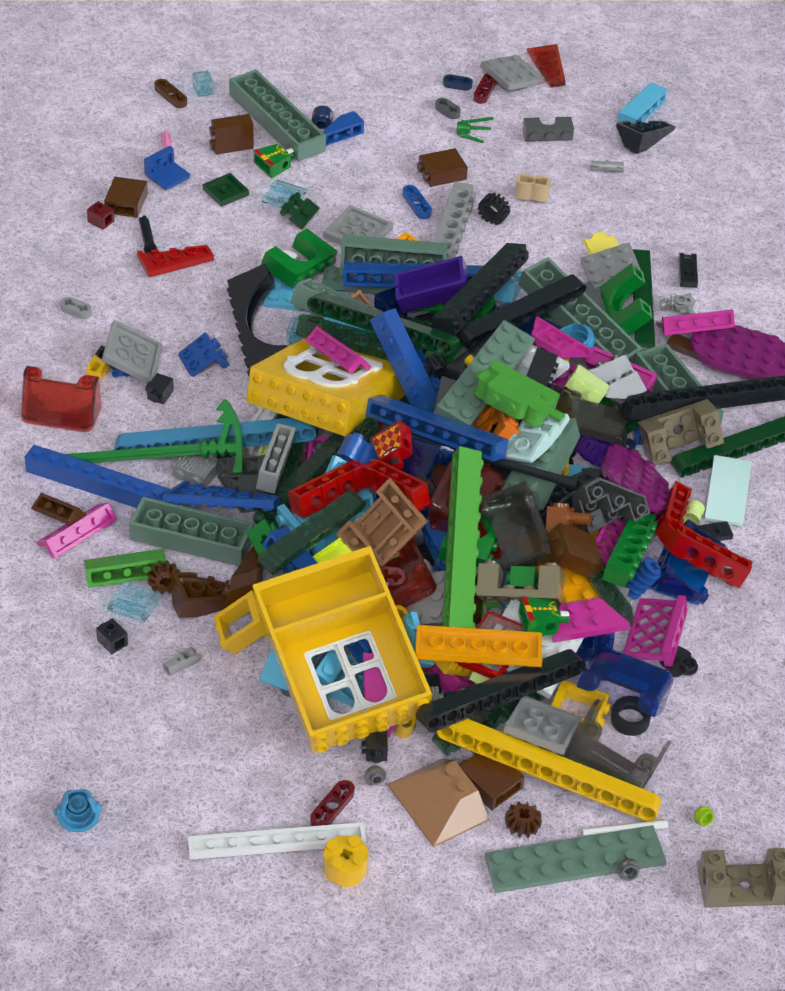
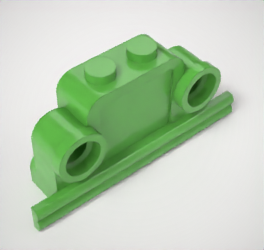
M496 360L492 361L489 368L485 371L480 370L475 374V378L478 379L474 389L475 396L515 419H523L525 423L531 426H541L547 416L559 422L565 417V414L556 410L560 396L558 392Z

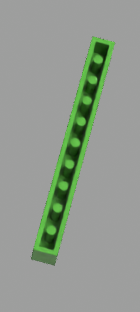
M461 446L452 454L442 626L475 628L473 615L476 610L474 596L477 591L475 578L478 573L476 559L479 554L477 541L480 536L478 523L481 517L479 505L482 499L480 487L483 479L480 475L483 459H481L482 451Z

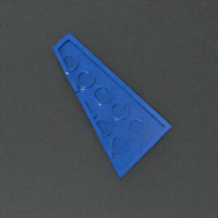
M183 481L163 494V502H170L176 505L188 503V506L206 504V507L210 508L222 505L227 509H233L238 506L243 507L245 510L262 508V511H272L280 505V496L263 493L252 496L251 491L237 493V489L214 485L204 488L202 483L190 485V481Z

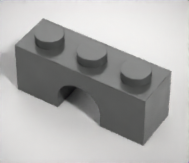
M539 117L523 119L522 131L525 142L573 140L574 126L571 117H555V123L552 125L543 124Z

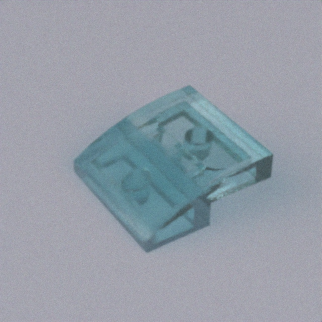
M276 180L270 185V191L262 196V202L281 208L284 203L288 202L289 197L296 192H299L301 194L300 198L303 199L307 189Z
M124 582L119 593H115L111 599L107 611L144 623L150 617L162 596L159 592Z

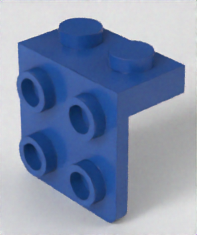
M171 146L144 159L145 176L164 190H168L190 178V173L174 162V148Z
M206 332L178 354L189 375L195 377L214 361L223 369L230 365L226 359L228 355L222 348L220 349V342L215 337L212 339Z

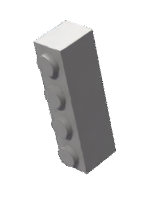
M277 423L259 471L256 489L275 494L293 444L296 428Z

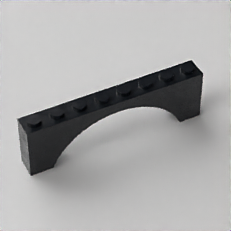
M265 263L227 280L229 286L227 292L232 298L229 301L234 309L232 313L237 321L235 325L240 333L238 337L241 344H243L241 350L244 356H246L244 362L247 368H249L247 370L248 377L250 376V368L253 365L288 347L287 345L267 344L257 339L253 333L255 312L263 298L275 287L273 276Z

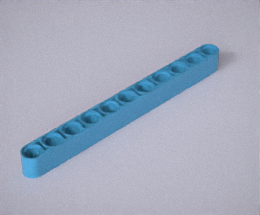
M293 418L240 422L245 447L269 445L277 423L296 428L293 443L313 441L317 434L316 426ZM224 424L122 433L116 438L114 450L200 444L203 439H206L209 443L211 439H216L219 442ZM233 425L228 441H236Z

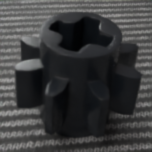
M431 354L425 359L426 365H424V368L430 377L432 375L439 377L445 373L446 369L444 366L448 364L441 355Z

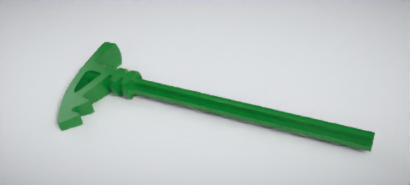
M226 399L216 408L217 411H223V414L217 420L218 423H224L219 442L216 439H211L209 443L206 439H203L200 444L65 454L90 463L194 455H202L205 459L210 454L213 458H216L218 454L226 457L229 453L230 456H236L233 468L234 475H244L246 469L242 428L236 412ZM232 425L236 441H228Z

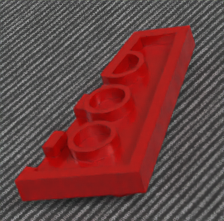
M208 245L185 247L184 250L169 248V251L159 252V249L151 250V253L137 251V258L148 277L214 261V255Z

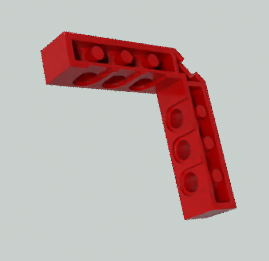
M370 459V463L360 464L359 460H354L288 491L291 512L301 518H305L319 510L326 509L329 505L342 501L352 494L358 493L366 487L376 492L391 478L420 511L430 505L428 484L379 459Z
M675 480L668 493L669 498L666 509L658 520L655 531L656 536L675 557L684 559L694 567L701 568L711 576L718 577L727 584L740 589L751 572L753 561L743 556L741 557L728 550V548L720 546L711 541V539L705 538L683 525L685 520L683 517L687 512L685 508L689 504L688 498L692 493V489Z

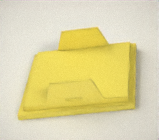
M606 232L594 233L591 239L582 240L589 254L619 246L615 236H607Z

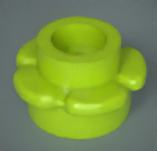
M703 806L695 811L694 820L696 824L699 823L705 827L712 823L714 813L711 807Z

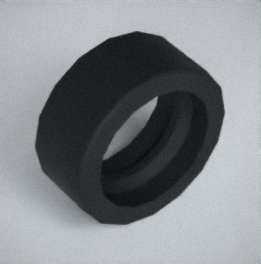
M629 695L615 701L611 712V723L619 733L636 736L641 735L648 729L651 720V708L644 699ZM626 709L635 710L643 716V719L637 722H629L624 720L619 715V712Z

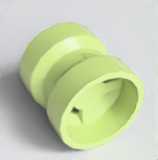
M691 500L685 508L687 512L683 519H685L684 524L696 526L700 524L705 507L701 502Z

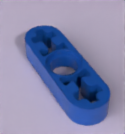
M414 185L404 186L402 196L416 216L420 219H429L432 208L417 187Z

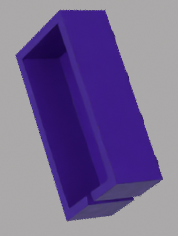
M458 256L395 273L396 301L402 313L448 302L469 281L468 268L463 257Z

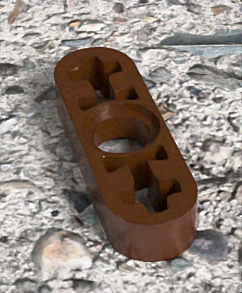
M158 79L154 82L155 91L174 107L184 108L187 106V96L166 79Z

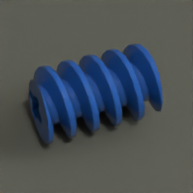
M645 557L643 562L641 561L632 582L628 581L625 588H629L628 597H631V599H638L656 580L661 578V568L654 559Z

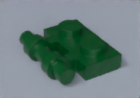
M296 192L289 197L288 202L282 205L280 214L282 216L290 214L289 220L302 230L320 207L309 198L303 201L300 198L301 194Z

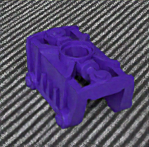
M578 425L580 438L574 451L578 452L584 460L592 465L595 464L599 468L601 467L604 453L610 445L618 444L622 446L598 431L596 425H588L585 428Z

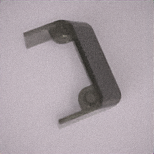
M553 383L551 389L560 394L556 410L568 414L569 418H576L580 435L619 445L625 444L627 440L626 418L622 414L624 405L610 400L608 406L588 401L582 398L580 392L575 390L568 392Z
M597 699L592 704L565 753L566 758L644 789L672 742L669 740L666 742L658 757L644 753L637 758L635 763L631 762L598 742L602 735V727L597 721L592 719L602 701Z

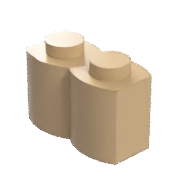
M518 174L515 198L547 202L551 179L545 176Z

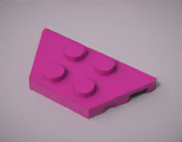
M536 317L531 336L535 338L534 343L536 346L558 355L559 358L592 357L594 350L540 317Z
M601 598L564 603L560 605L559 611L569 612V622L559 623L558 632L553 634L552 641L555 643L629 630L630 623Z

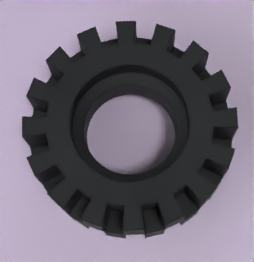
M495 192L492 194L488 193L478 204V210H480L478 213L479 215L482 214V219H486L485 222L490 221V224L500 225L509 215L510 206H507L509 202L504 201L505 197L501 198V194L498 193L496 195Z

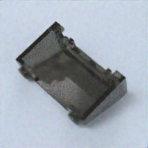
M526 480L482 497L483 505L480 506L484 517L488 516L492 523L501 550V558L498 560L502 570L506 569L507 572H510L511 566L538 567L545 565V563L555 562L547 537L548 532L538 503Z

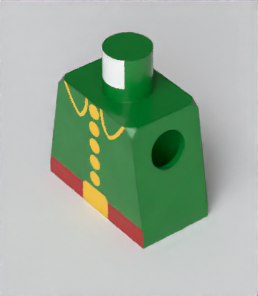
M279 144L254 150V163L271 179L291 167V158L295 157V152L292 148L284 150Z
M521 596L518 615L524 632H540L542 636L553 635L558 632L559 623L569 622V612L558 611L554 600Z

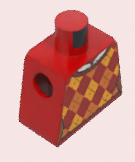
M401 420L370 437L378 458L398 469H402L404 467L403 460L413 454L412 430Z

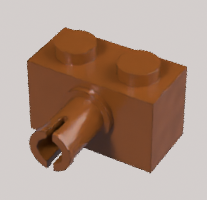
M553 503V506H547L546 530L551 531L559 523L573 527V524L590 526L591 513L574 512L575 508L569 507V503Z

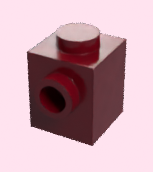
M97 201L87 209L88 223L104 230L114 222V209Z

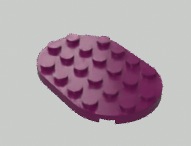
M735 325L733 328L692 332L690 348L693 354L696 353L700 357L701 362L714 369L749 379L785 375V343L776 335H769L758 330L744 328L740 325Z
M618 444L610 445L604 453L600 467L604 478H609V482L644 495L650 512L653 511L654 515H661L668 504L669 482L655 469L654 463L644 460L635 449L629 450Z

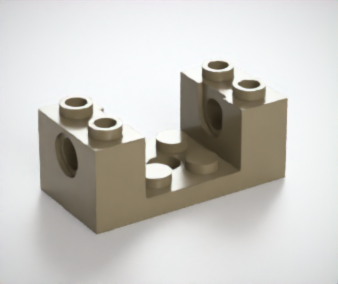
M708 399L638 422L644 454L655 466L672 460L671 449L698 440L707 449L724 443L719 412ZM680 424V430L677 432H673V428L676 425Z
M487 560L484 563H479L477 597L482 603L509 604L511 600L520 601L521 596L551 599L555 601L556 606L563 604L565 574L561 567L557 566V563H545V566L540 565L538 590L533 586L515 589V586L504 585L505 572L501 570V566L496 561Z
M785 848L767 849L764 864L725 865L726 857L724 850L702 851L697 871L705 908L785 905ZM747 882L751 885V888L745 889L739 883Z

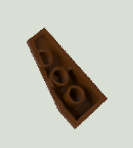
M254 546L234 572L228 584H224L221 595L224 596L223 605H231L251 590L253 591L252 585L260 583L261 568L258 567L260 560H258L259 555Z
M172 572V605L178 618L200 617L224 610L228 606L223 605L224 596L221 595L224 584H228L229 580L221 582L216 581L215 577L208 576V578L197 577V573Z

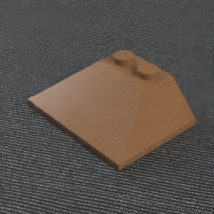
M391 478L376 491L380 497L356 522L349 520L336 533L338 538H341L342 542L352 552L371 546L378 565H386L428 522Z
M442 758L388 784L390 790L433 848L489 821L478 789L455 760Z

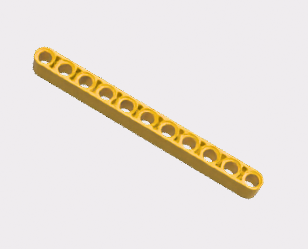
M470 719L437 731L438 736L445 741L516 768L647 822L654 821L660 810L662 800L655 793Z

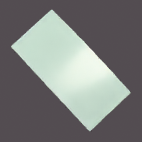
M565 414L564 419L560 422L547 416L541 426H531L522 420L519 425L520 433L518 435L514 434L509 439L506 458L504 459L527 463L534 462L561 434L570 420L568 414Z
M714 455L704 520L712 522L727 521L729 525L743 527L752 461Z

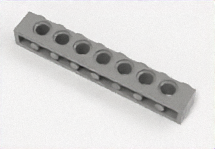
M455 181L453 183L434 240L436 243H448L447 259L455 258L456 254L454 253H458L459 243H461L463 236L461 232H465L469 212H471L473 202L475 201L476 192H473V184Z

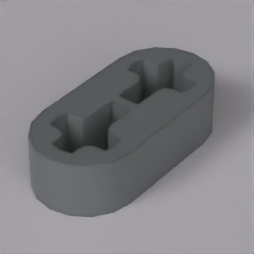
M438 98L436 100L435 109L450 119H458L460 117L461 109L459 106L446 98Z

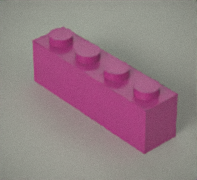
M363 653V662L374 658L373 653ZM377 667L363 671L364 698L369 702H379L387 695V686L380 669ZM395 725L387 729V737H391V730H395Z

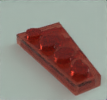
M557 44L527 48L528 55L541 75L545 77L550 88L566 85Z

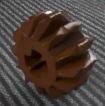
M158 560V566L151 565L152 571L147 573L148 585L151 586L154 592L158 590L161 595L164 591L170 594L172 572H180V570L177 569L175 563L170 564L166 560L162 564Z
M520 801L516 805L511 804L505 814L506 828L510 829L511 835L517 832L519 838L522 834H525L527 838L531 834L536 835L542 825L541 811L537 810L536 805L529 806L528 801L525 804H521Z

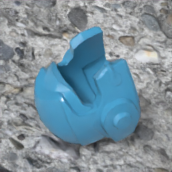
M572 323L559 329L590 349L595 344L593 331L586 325Z
M87 789L68 790L64 793L61 803L54 809V815L57 816L60 825L70 832H84L97 824L100 812H102V805L99 804V801L94 800L92 794Z

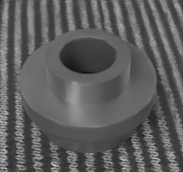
M378 765L370 766L365 772V781L368 785H379L386 779L385 770Z
M633 859L623 860L617 867V873L626 881L634 880L639 874V865Z

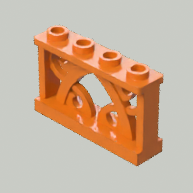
M492 406L485 410L473 426L490 432L492 425L498 422L492 434L510 439L514 434L518 435L520 433L519 423L515 418Z

